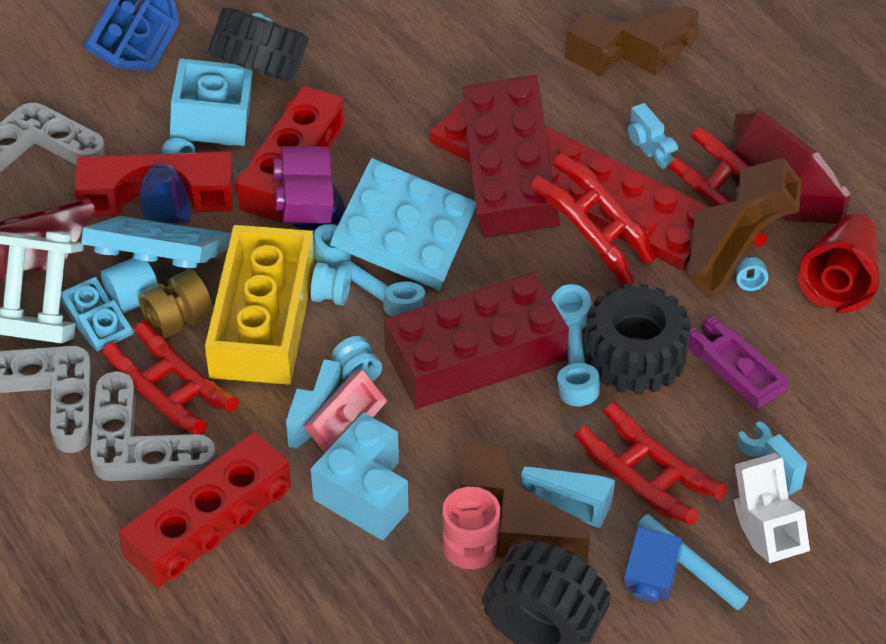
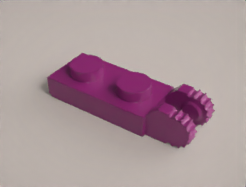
M714 316L705 318L701 323L702 331L707 338L695 328H690L688 350H691L696 357H701L709 367L756 410L788 390V378L736 331L729 330Z

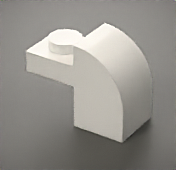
M773 453L735 464L740 498L734 499L735 509L740 525L752 548L769 563L810 551L805 512L801 507L788 499L783 458Z

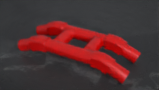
M698 126L690 138L705 148L718 161H721L720 165L709 179L678 156L673 159L668 168L695 191L699 192L713 206L730 203L732 201L719 191L732 173H735L740 178L741 169L750 166L721 140L711 135L701 126ZM761 230L752 243L757 247H761L767 242L768 237Z
M560 153L555 159L553 166L568 175V178L575 182L582 190H585V192L574 202L575 199L566 190L557 184H552L540 175L534 179L530 188L546 198L548 203L570 220L601 255L600 258L606 263L610 272H613L621 288L622 285H632L634 278L627 267L628 262L622 251L615 244L613 245L612 242L622 233L632 249H635L643 265L649 264L656 259V256L649 244L650 240L645 230L616 202L598 182L597 176L588 167ZM595 203L612 219L602 231L585 215Z
M147 320L140 322L133 330L144 342L147 350L158 360L150 368L141 372V369L128 356H125L115 342L109 343L101 351L114 367V371L129 375L133 380L134 388L168 418L169 422L184 432L203 435L207 429V423L204 420L194 416L193 412L183 407V405L199 394L207 404L217 409L222 408L228 412H234L239 406V399L227 393L225 389L205 378L177 354L173 347L152 328ZM173 371L186 384L168 396L155 383Z
M616 401L604 409L603 413L616 427L615 430L619 435L632 445L620 456L617 457L616 453L602 439L600 440L587 425H584L574 434V437L587 450L586 453L595 464L604 471L608 470L649 502L652 508L659 514L671 520L677 519L692 525L698 518L697 509L681 503L680 499L666 492L678 480H681V484L689 490L700 495H708L717 500H721L726 494V484L710 478L709 475L700 472L694 466L690 467L645 433V429L638 425L631 416H628ZM646 455L665 468L651 481H648L632 468Z

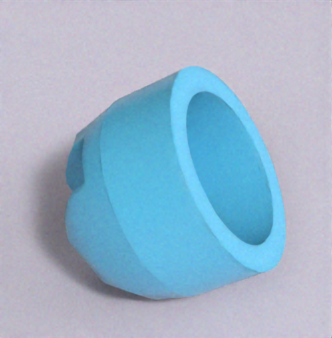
M170 138L162 146V154L195 153L194 145L183 138Z
M744 257L735 269L737 284L743 290H759L768 281L769 276L766 265L759 257ZM752 269L753 277H746L747 270Z

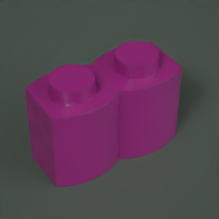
M281 146L280 158H273V181H280V187H275V210H282L284 223H331L333 187L328 147Z

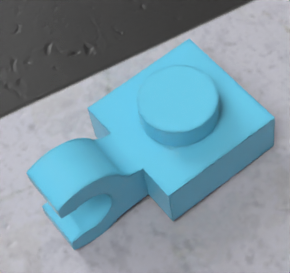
M760 421L755 424L754 435L758 439L749 438L743 431L738 433L736 444L742 453L757 457L776 453L783 458L788 496L802 488L807 462L781 434L773 437L769 427Z

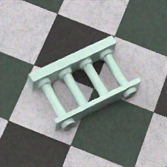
M0 232V244L9 245L3 307H0V335L63 343L74 339L76 323L62 321L63 315L59 314L65 253L83 251L84 244L71 241V234L62 232H46V238ZM26 247L49 250L43 311L38 313V318L23 316L24 310L20 308Z

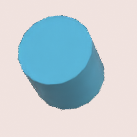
M134 258L101 271V279L110 301L115 300L122 313L140 307L138 302L139 292L158 284L156 275L149 263Z

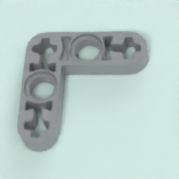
M39 103L23 104L0 122V141L7 138L16 139L12 144L0 145V173L34 144L77 165L78 157L106 156L105 144L101 135ZM58 132L69 133L68 136L60 139L51 137Z
M79 346L0 351V393L51 389L50 429L54 445L64 453H75L86 448L90 443L92 430L93 372L89 353ZM36 364L42 367L34 375L20 373L27 365ZM71 364H76V378H69L68 370ZM8 368L12 369V375H9ZM70 393H78L83 396L75 404L70 405L61 402V399ZM67 419L75 421L76 429H74L72 435H66L68 433Z
M115 371L103 375L98 380L95 391L90 449L92 466L97 477L106 481L192 478L216 460L214 443L204 435L133 437L136 396L132 378L123 372ZM117 389H120L118 392L119 405L112 404L111 395ZM114 419L125 423L117 431H106L102 428L106 422ZM108 446L115 447L116 457H114L112 463H105L109 458ZM154 451L165 455L162 461L155 464H148L142 460L146 454ZM174 452H178V461L173 459ZM194 453H201L200 459L192 460Z

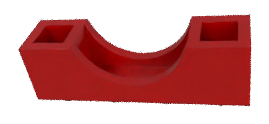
M231 152L78 157L75 180L76 200L85 197L91 200L95 210L92 217L118 216L122 209L133 199L155 192L171 193L182 197L192 206L195 213L233 211L234 173Z

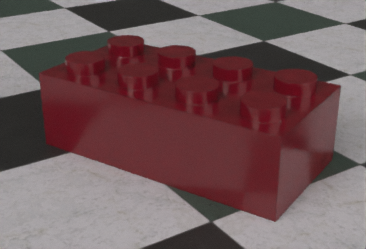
M537 74L462 86L476 209L483 238L559 227L558 210L548 203L546 198L530 188L538 175L554 184L543 103Z
M535 272L384 319L385 352L415 409H420L567 360L569 327Z

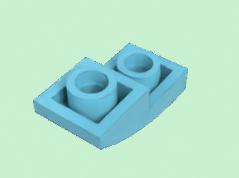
M96 277L61 292L60 302L72 321L76 323L79 331L96 351L103 349L111 342L116 343L133 335V330L115 300H109Z

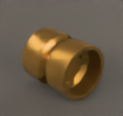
M192 269L169 278L168 286L158 283L138 294V302L145 320L164 339L182 331L185 322L193 326L211 317L213 314V304L201 278Z

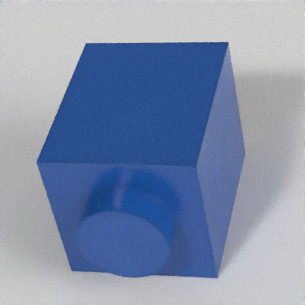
M638 527L624 577L625 590L632 591L631 595L641 601L657 603L658 598L669 601L682 552V538Z

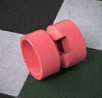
M463 487L449 494L443 503L442 549L445 557L453 565L462 569L475 570L485 567L494 561L498 554L500 505L497 498L489 491L480 487Z

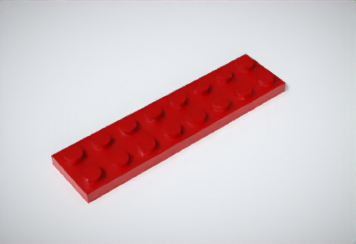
M463 99L430 131V142L471 163ZM546 127L554 185L557 184L566 190L575 199V202L585 190H582L575 182L568 178V175L553 166V163L560 153L565 154L575 162L582 163L597 176L598 182L626 213L643 227L655 256L684 271L691 256L692 242L690 234L694 228L695 212L711 207ZM597 203L585 213L594 225L602 230L612 220ZM622 233L617 237L629 243Z

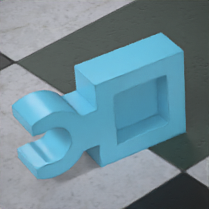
M645 103L632 107L630 125L628 126L630 140L634 145L639 146L648 157L654 156L656 163L662 169L667 168L674 159L671 152L678 150L676 142L671 137H666L663 134V123Z

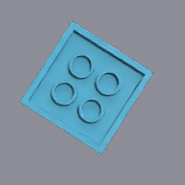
M371 158L334 232L330 246L440 291L475 211L476 201Z
M118 216L84 227L81 244L95 246L94 252L99 254L118 255L119 250L134 252L133 258L137 260L158 261L159 256L173 259L172 264L175 266L196 268L197 263H206L208 259L217 258L218 254L227 251L232 233Z

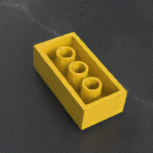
M243 225L233 226L205 344L209 378L291 385L315 266L313 231Z

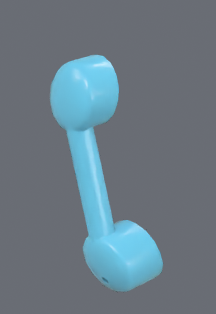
M325 224L315 230L313 237L315 263H327L330 268L335 269L340 266H349L351 268V280L381 300L385 313L390 317L423 307L425 290L421 285L413 282H399L388 287L351 261V254L330 246L337 225Z
M568 284L561 286L552 296L553 303L569 327L568 365L558 373V394L560 399L566 404L582 407L594 402L600 393L599 373L593 366L585 364L582 329L586 327L588 311L592 303L590 295L585 288L579 285Z

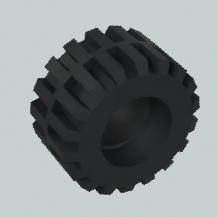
M228 7L221 9L208 51L216 58L287 82L296 79L309 38L297 30Z
M631 284L622 285L621 290L611 288L606 291V296H598L595 299L594 306H590L586 323L585 361L586 364L597 369L599 376H602L601 383L609 387L613 384L617 386V391L624 393L626 389L634 390V394H643V390L646 389L653 393L660 390L661 384L668 387L674 383L675 376L679 377L683 372L684 365L686 364L691 322L687 318L688 312L686 308L678 306L679 300L673 295L666 296L665 290L658 287L652 290L648 288L649 285L640 284L639 287H632ZM627 337H640L646 340H633Z
M523 541L520 545L514 544L505 554L484 592L482 604L485 606L483 610L486 616L492 620L493 626L515 644H590L609 608L611 596L610 592L606 589L607 584L597 575V571L591 565L582 561L583 559L577 555L571 554L559 546H551L546 542L537 541L535 544L531 541Z

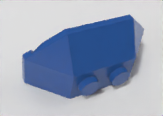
M107 0L84 39L83 47L114 68L153 72L180 23L175 0Z

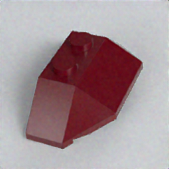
M762 110L740 111L735 114L731 149L750 167L785 158L802 180L799 212L781 218L785 221L837 224L847 215L851 193L844 185L840 186L835 173L816 150ZM732 173L731 179L739 186L740 178L735 173Z
M85 197L0 220V232L46 238V232H62L71 234V241L77 242L83 232V228L86 227L95 212L91 200ZM0 244V282L6 281L9 245ZM26 247L24 270L34 268L36 272L46 271L49 250ZM65 253V259L68 257L69 253Z

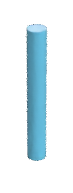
M649 514L645 515L637 526L673 535ZM682 542L679 563L736 610L741 609L747 602L748 596Z

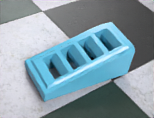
M524 467L521 473L522 488L585 523L601 528L613 502L614 479L598 475Z

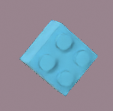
M179 58L171 100L170 138H183L188 142L201 141L220 143L227 146H245L251 104L253 71L235 64Z

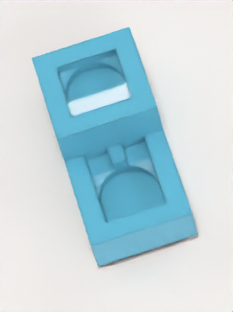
M324 359L314 391L296 390L286 420L289 448L297 449L311 437L303 426L341 386L340 362Z

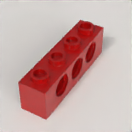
M303 86L295 99L289 100L284 115L279 122H275L272 125L269 136L264 144L256 148L251 163L236 178L235 192L238 193L240 210L280 223L282 222V210H275V187H280V181H273V158H280L281 146L328 147L329 149L345 125L343 97Z
M253 432L119 530L118 533L124 558L157 589L169 579L179 577L186 570L187 566L198 557L213 551L220 544L221 540L235 529L246 526L251 522L255 514L268 504L277 502L284 497L288 489L291 488L289 461L257 433Z

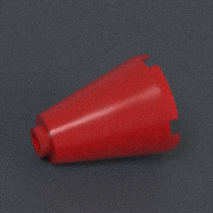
M857 213L845 216L802 257L798 282L804 295L816 306L824 308V305L836 308V313L845 314L858 311L872 301L879 287L877 227L869 217Z

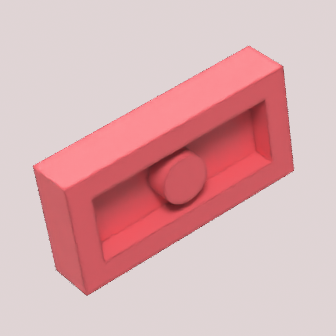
M364 370L355 371L303 427L323 452L326 453L363 412L374 417L387 400Z

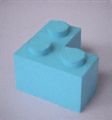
M363 412L311 468L313 500L382 541L409 512L408 480L392 472L399 463L398 431Z

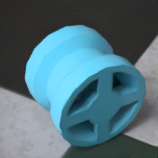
M317 262L311 282V300L322 302L324 299L332 300L335 305L344 306L350 290L351 268L349 266H340L335 269L330 268L327 263Z
M353 336L340 342L332 352V361L340 362V370L342 371L344 382L353 372L364 370L373 382L382 371V363L375 354H372V347L365 337Z

